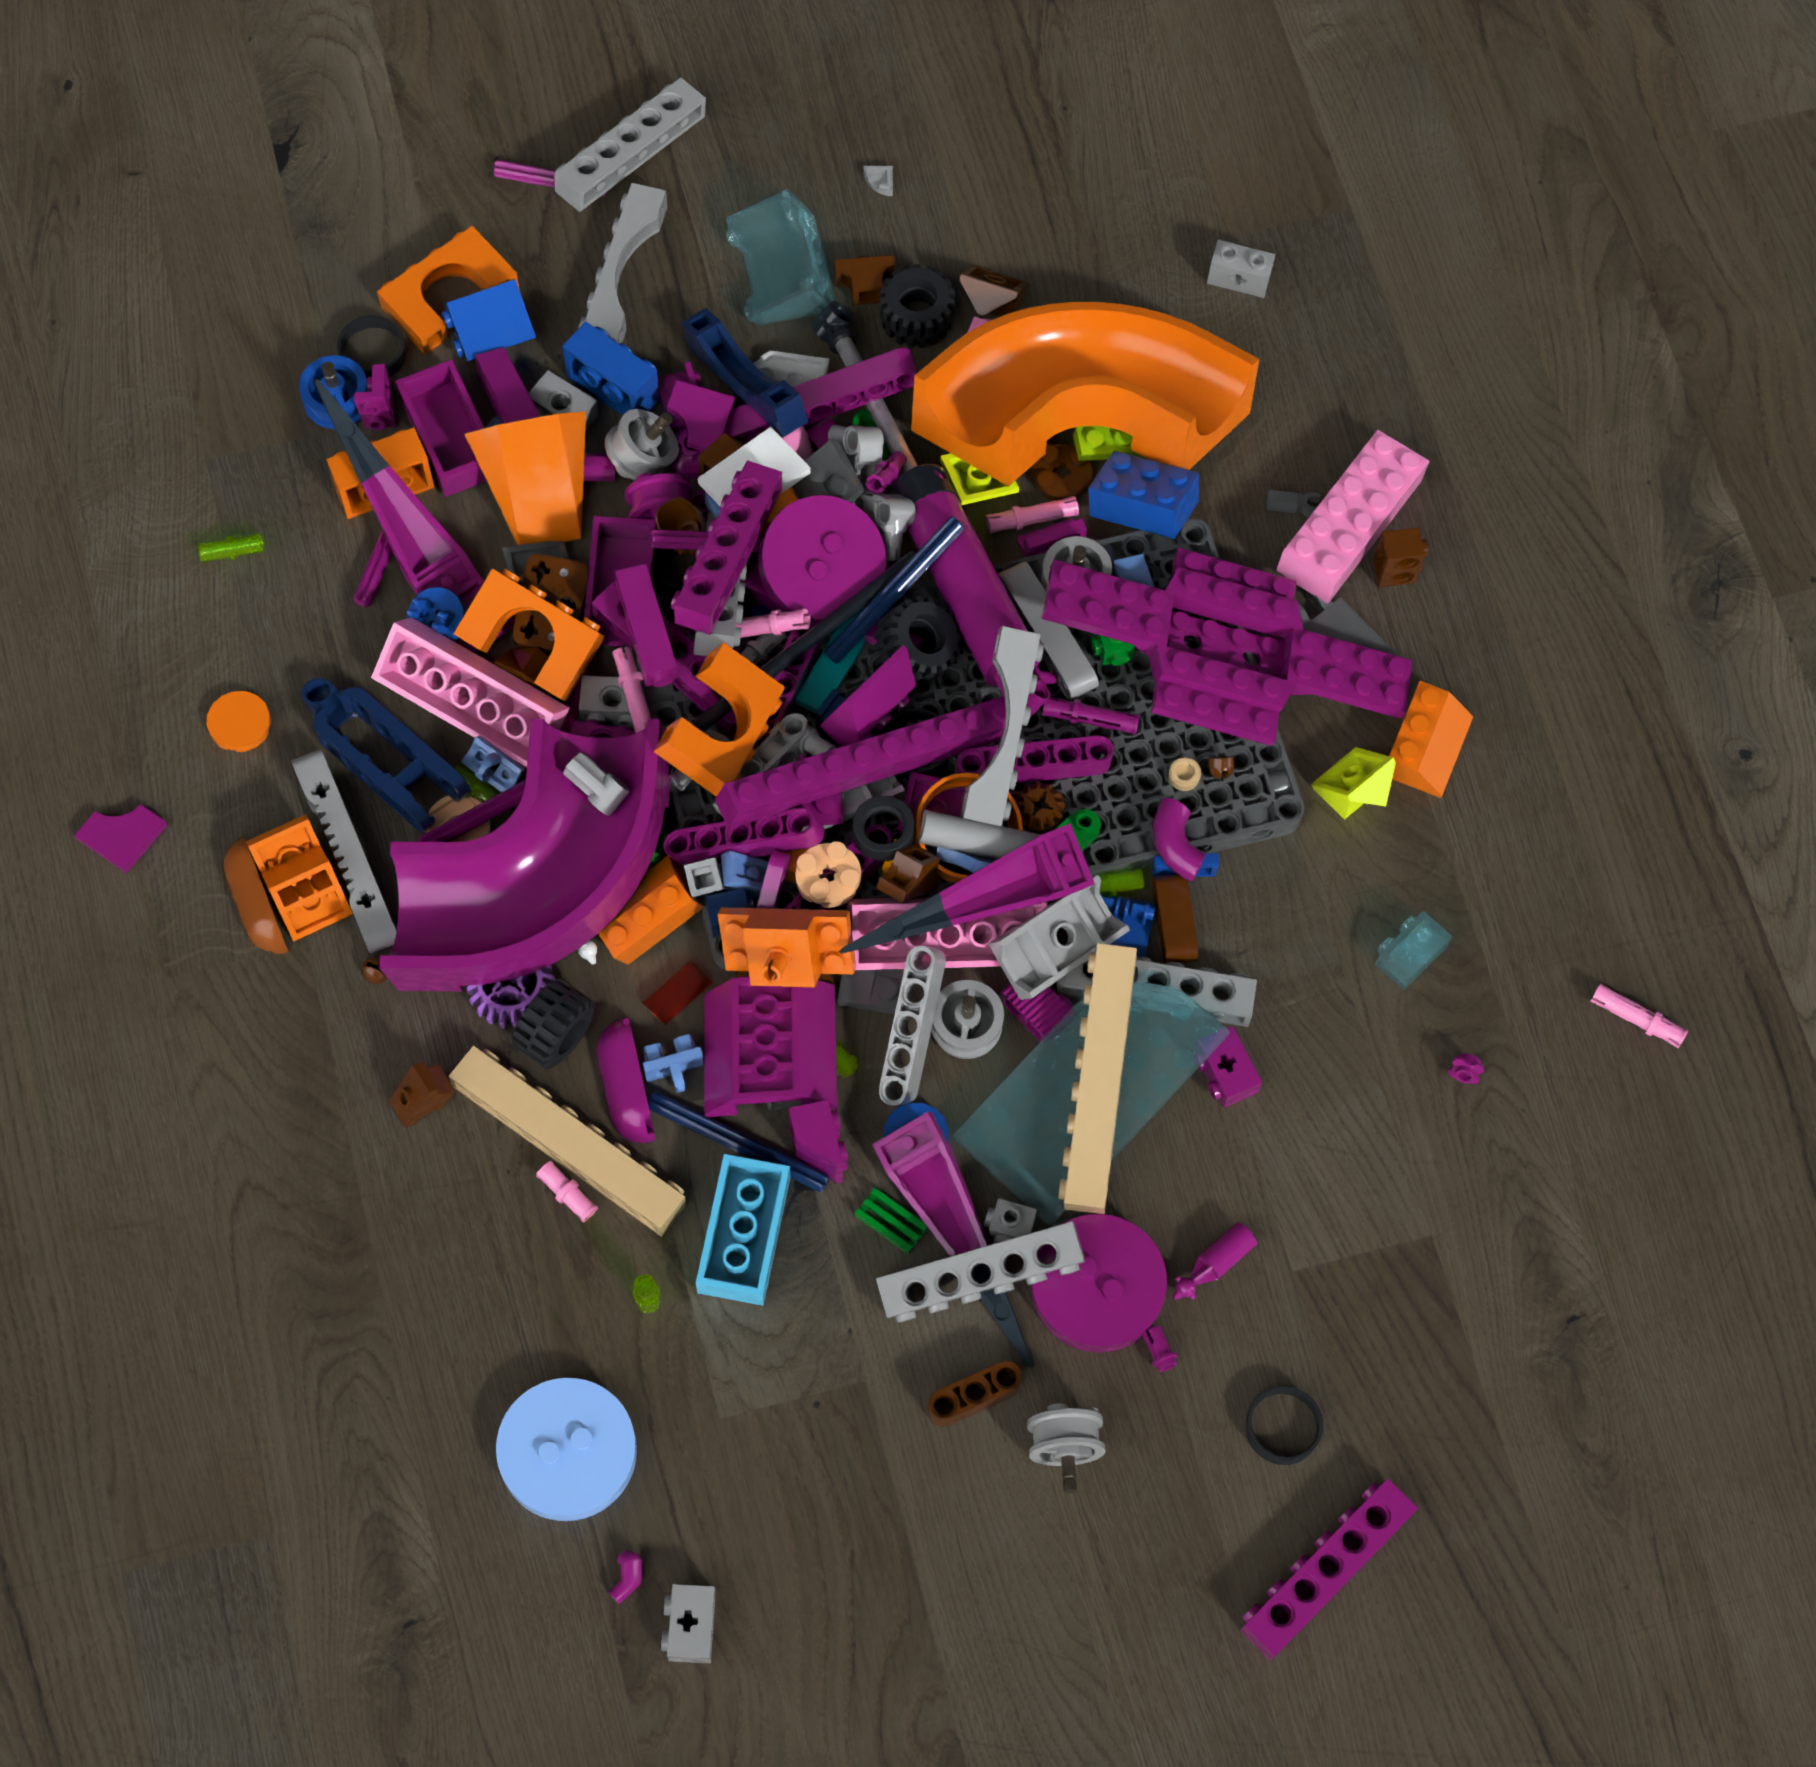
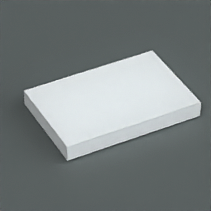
M770 427L698 478V484L720 506L724 495H730L732 491V481L736 471H742L747 460L782 471L781 494L809 475L810 467Z

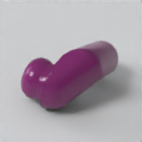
M624 1550L619 1554L617 1563L621 1566V1579L608 1591V1594L619 1605L642 1582V1560L637 1553L631 1550Z

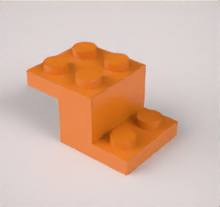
M306 814L246 841L293 942L353 914Z

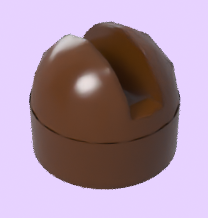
M1209 757L1208 765L1212 776L1220 779L1223 774L1225 779L1228 778L1234 770V757Z
M372 956L367 958L362 966L365 980L371 984L383 983L387 979L385 974L369 967L371 964L379 967L380 957Z

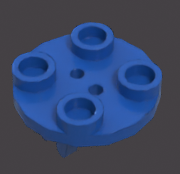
M441 587L428 588L413 599L407 611L406 619L412 617L455 642L458 637L454 635V632L468 609L452 591Z

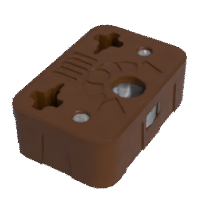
M533 554L526 561L522 586L528 589L532 584L547 593L545 600L553 605L556 604L557 600L563 604H569L570 608L574 610L571 616L580 621L585 590L587 589L588 568L579 561L543 554ZM539 568L545 569V574L540 580V584L537 585L538 578L536 573H538ZM537 611L517 613L513 628V644H517V648L538 647L546 655L550 656L554 647L555 636L549 620ZM533 622L534 635L531 636V639H526L525 633L530 628V623Z

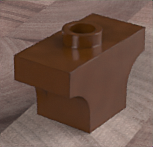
M894 255L860 256L852 259L835 260L836 287H843L851 293L853 306L880 303L881 287H883L885 279L891 278V273L895 271Z
M916 844L896 851L888 871L880 877L877 889L901 903L931 892L938 888L941 877L936 875L940 858Z
M424 1062L412 1065L389 1099V1102L404 1127L416 1124L425 1115L444 1108L455 1092V1089L439 1064L427 1067Z

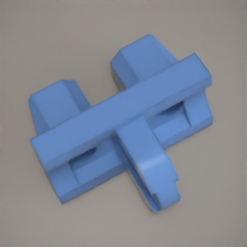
M480 735L475 737L470 750L461 761L463 765L475 773L476 778L482 782L487 781L500 792L515 786L525 770L521 764L514 761ZM500 763L496 772L490 769L491 766Z
M690 1034L674 1039L676 1053L665 1057L661 1044L655 1043L644 1047L645 1062L643 1063V1069L647 1082L671 1076L676 1093L686 1090L682 1072L704 1066L701 1048L696 1047Z

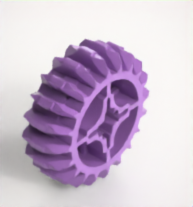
M549 965L536 972L506 981L512 985L517 984L518 990L511 985L505 986L504 981L496 983L492 988L493 992L487 996L485 994V985H468L466 987L467 994L472 996L469 999L472 1007H478L476 1012L479 1017L487 1015L486 1019L489 1024H493L499 1019L501 1028L504 1029L508 1021H512V1025L515 1028L523 1011L536 994L546 985L555 981V976L550 974L552 966ZM535 974L537 985L532 995L529 996L525 986L530 982L529 977ZM510 1001H514V1002H517V1003H518V1004L512 1005V1006H505V1005H504L505 1003L510 1002Z

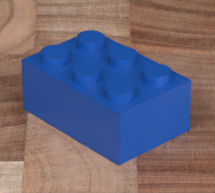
M585 321L562 346L567 378L619 415L623 416L632 409H643L651 412L660 403L655 366L646 359L641 360L635 356L625 344H618L609 338V335L602 328L594 327Z
M1113 451L1088 488L1090 516L1175 539L1199 502V473Z

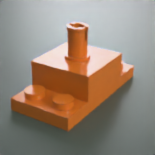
M721 907L718 912L726 971H749L751 986L815 987L821 974L853 975L855 972L854 951L839 953L841 948L853 942L850 913L848 910Z

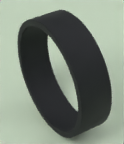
M368 315L348 323L338 337L337 350L339 356H343V350L347 341L355 333L367 328H381L393 333L401 342L397 356L385 366L389 378L400 370L406 358V347L403 334L394 322L382 316ZM363 369L366 379L367 377H372V370Z
M922 708L902 710L892 716L893 718L884 726L882 734L890 732L896 725L912 719L926 721L939 717V715ZM949 758L940 760L929 767L912 769L897 775L906 779H910L911 772L934 776L945 767Z
M1277 1386L1264 1391L1253 1402L1246 1417V1435L1251 1447L1260 1457L1274 1464L1291 1465L1306 1459L1314 1451L1322 1437L1323 1417L1317 1403L1306 1392L1295 1387ZM1277 1394L1294 1396L1303 1401L1312 1411L1316 1421L1317 1433L1313 1445L1306 1452L1294 1457H1281L1268 1452L1257 1441L1252 1429V1414L1259 1402L1269 1396Z

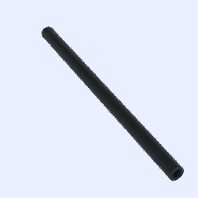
M909 551L760 669L772 678L777 676L869 604L916 553ZM722 697L695 718L693 723L699 730L705 732L733 709L728 701Z

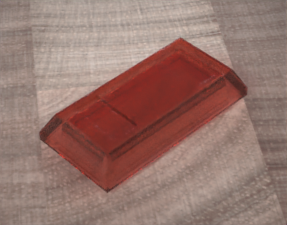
M690 960L642 1003L666 1025L713 982Z

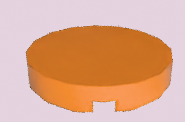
M233 691L222 695L212 704L207 713L206 726L212 740L220 748L227 751L229 749L236 752H246L256 748L266 739L269 734L271 716L266 703L258 695L247 691Z

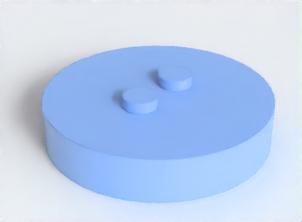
M558 1378L532 1387L511 1405L501 1422L497 1435L496 1458L500 1474L508 1490L523 1507L536 1515L551 1520L573 1521L584 1519L610 1506L628 1485L636 1463V1437L627 1411L620 1401L608 1390L583 1379Z

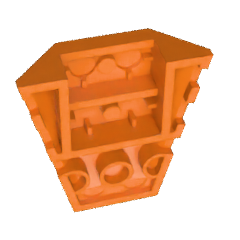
M586 411L559 413L499 424L464 434L517 545L550 541L569 542L581 539Z

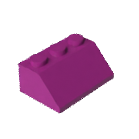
M902 645L820 725L839 747L874 737L870 731L874 727L881 730L893 718L889 712L893 708L899 712L911 700L907 694L916 686L908 649Z

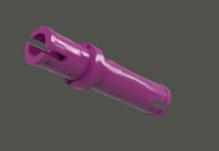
M1050 697L1044 703L1042 716L1069 720V724L1076 725V722L1135 735L1140 716L1139 714L1083 704L1078 699H1074L1073 702Z

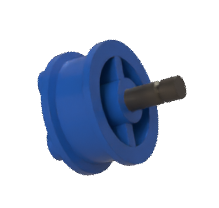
M338 355L325 356L308 365L299 381V391L308 417L321 427L335 429L314 385V379H318L355 424L358 423L361 417L354 401V393L368 392L366 375L360 365L350 358Z

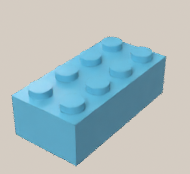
M724 1154L696 1279L698 1294L764 1306L791 1178L790 1166Z

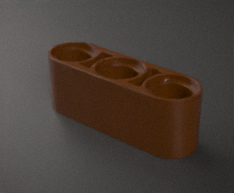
M1177 873L1152 876L1154 904H1156L1155 911L1164 964L1168 962L1185 963L1198 961V943L1188 880L1182 878Z
M1002 1361L935 1391L929 1399L928 1416L930 1420L937 1426H949L1017 1394L1021 1384L1022 1373L1020 1368L1011 1361ZM1002 1373H1008L1013 1376L1015 1383L1005 1387L1000 1385L996 1378ZM970 1387H978L983 1391L984 1397L973 1401L966 1396L965 1392ZM939 1401H947L952 1405L953 1410L949 1414L942 1415L936 1412L934 1406Z

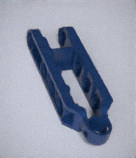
M324 678L312 679L303 686L302 697L306 707L315 715L314 730L318 733L319 743L420 833H424L435 823L434 817H430L408 791L423 776H427L456 802H460L471 792V788L466 780L452 766L363 688L356 687L339 690ZM360 717L411 763L393 778L388 772L384 774L372 763L370 756L366 753L364 755L351 745L349 738L345 734L341 736L336 730L348 719Z

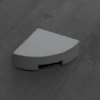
M863 166L864 178L867 184L874 191L882 195L893 196V166Z

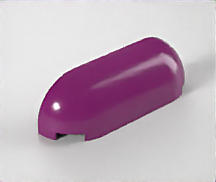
M629 1017L618 1019L610 1023L602 1031L596 1046L597 1061L610 1120L616 1132L626 1140L635 1143L653 1142L656 1139Z

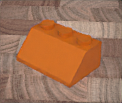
M1419 681L1389 755L1396 762L1393 780L1439 798L1443 795L1473 719L1469 711L1449 691Z
M668 855L645 873L634 894L624 907L598 934L614 959L629 965L705 906L699 897H691L686 877Z

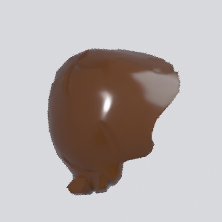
M674 497L666 501L665 504H662L656 512L655 520L658 530L706 531V521L703 513L688 499ZM673 549L679 555H685L688 552L690 555H696L697 550Z

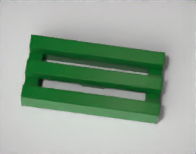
M875 1187L871 1191L870 1196L864 1200L863 1205L855 1212L856 1218L907 1255L910 1254L928 1230V1226ZM875 1200H877L879 1203H881L886 1208L891 1210L893 1213L898 1215L900 1218H902L904 1221H906L911 1226L916 1228L918 1231L915 1233L913 1230H911L906 1225L901 1223L899 1220L894 1218L888 1212H886L881 1207L876 1205L874 1203ZM868 1209L910 1238V1242H905L866 1214Z

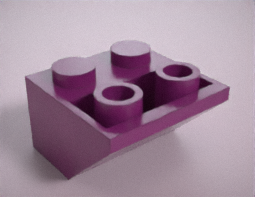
M828 1100L789 1108V1127L796 1159L828 1174L829 1179L836 1184L843 1182V1171L848 1170V1155L845 1142H838V1139H841L839 1131L841 1127L837 1109L831 1110Z

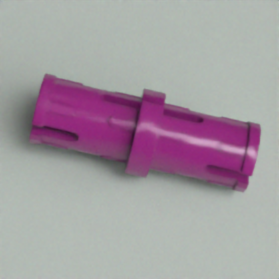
M895 451L887 460H882L876 465L875 472L867 478L868 482H866L870 492L879 494L885 490L887 485L895 482L903 470L904 464L907 462L905 454Z

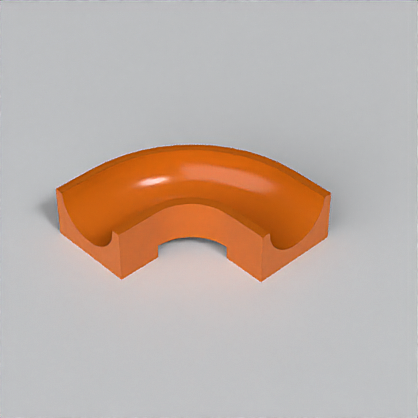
M1066 302L1026 308L1003 315L971 330L914 375L911 431L1008 487L1045 455L1046 444L1049 438L1064 430L1081 426H1102L1125 432L1133 436L1132 451L1148 460L1190 470L1250 414L1260 359L1190 322L1146 308L1104 302Z

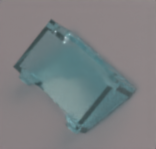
M789 189L726 218L729 229L726 231L727 239L732 247H737L743 253L753 296L746 299L744 312L751 323L754 322L761 326L820 315L830 302L836 301L814 216Z

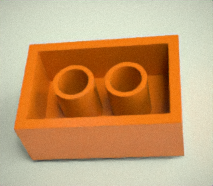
M415 428L399 430L389 437L378 441H370L414 495L435 488L428 458ZM340 451L333 457L326 459L335 490L347 519L372 511L373 508L346 451Z

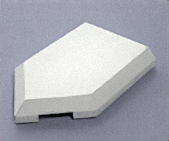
M772 350L760 356V359L753 363L768 377L778 381L785 380L792 387L827 375L829 370V358Z

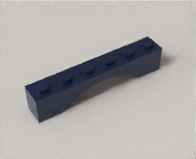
M707 308L681 322L690 350L782 437L808 423L800 394L785 380H774L760 371L738 347L722 322Z

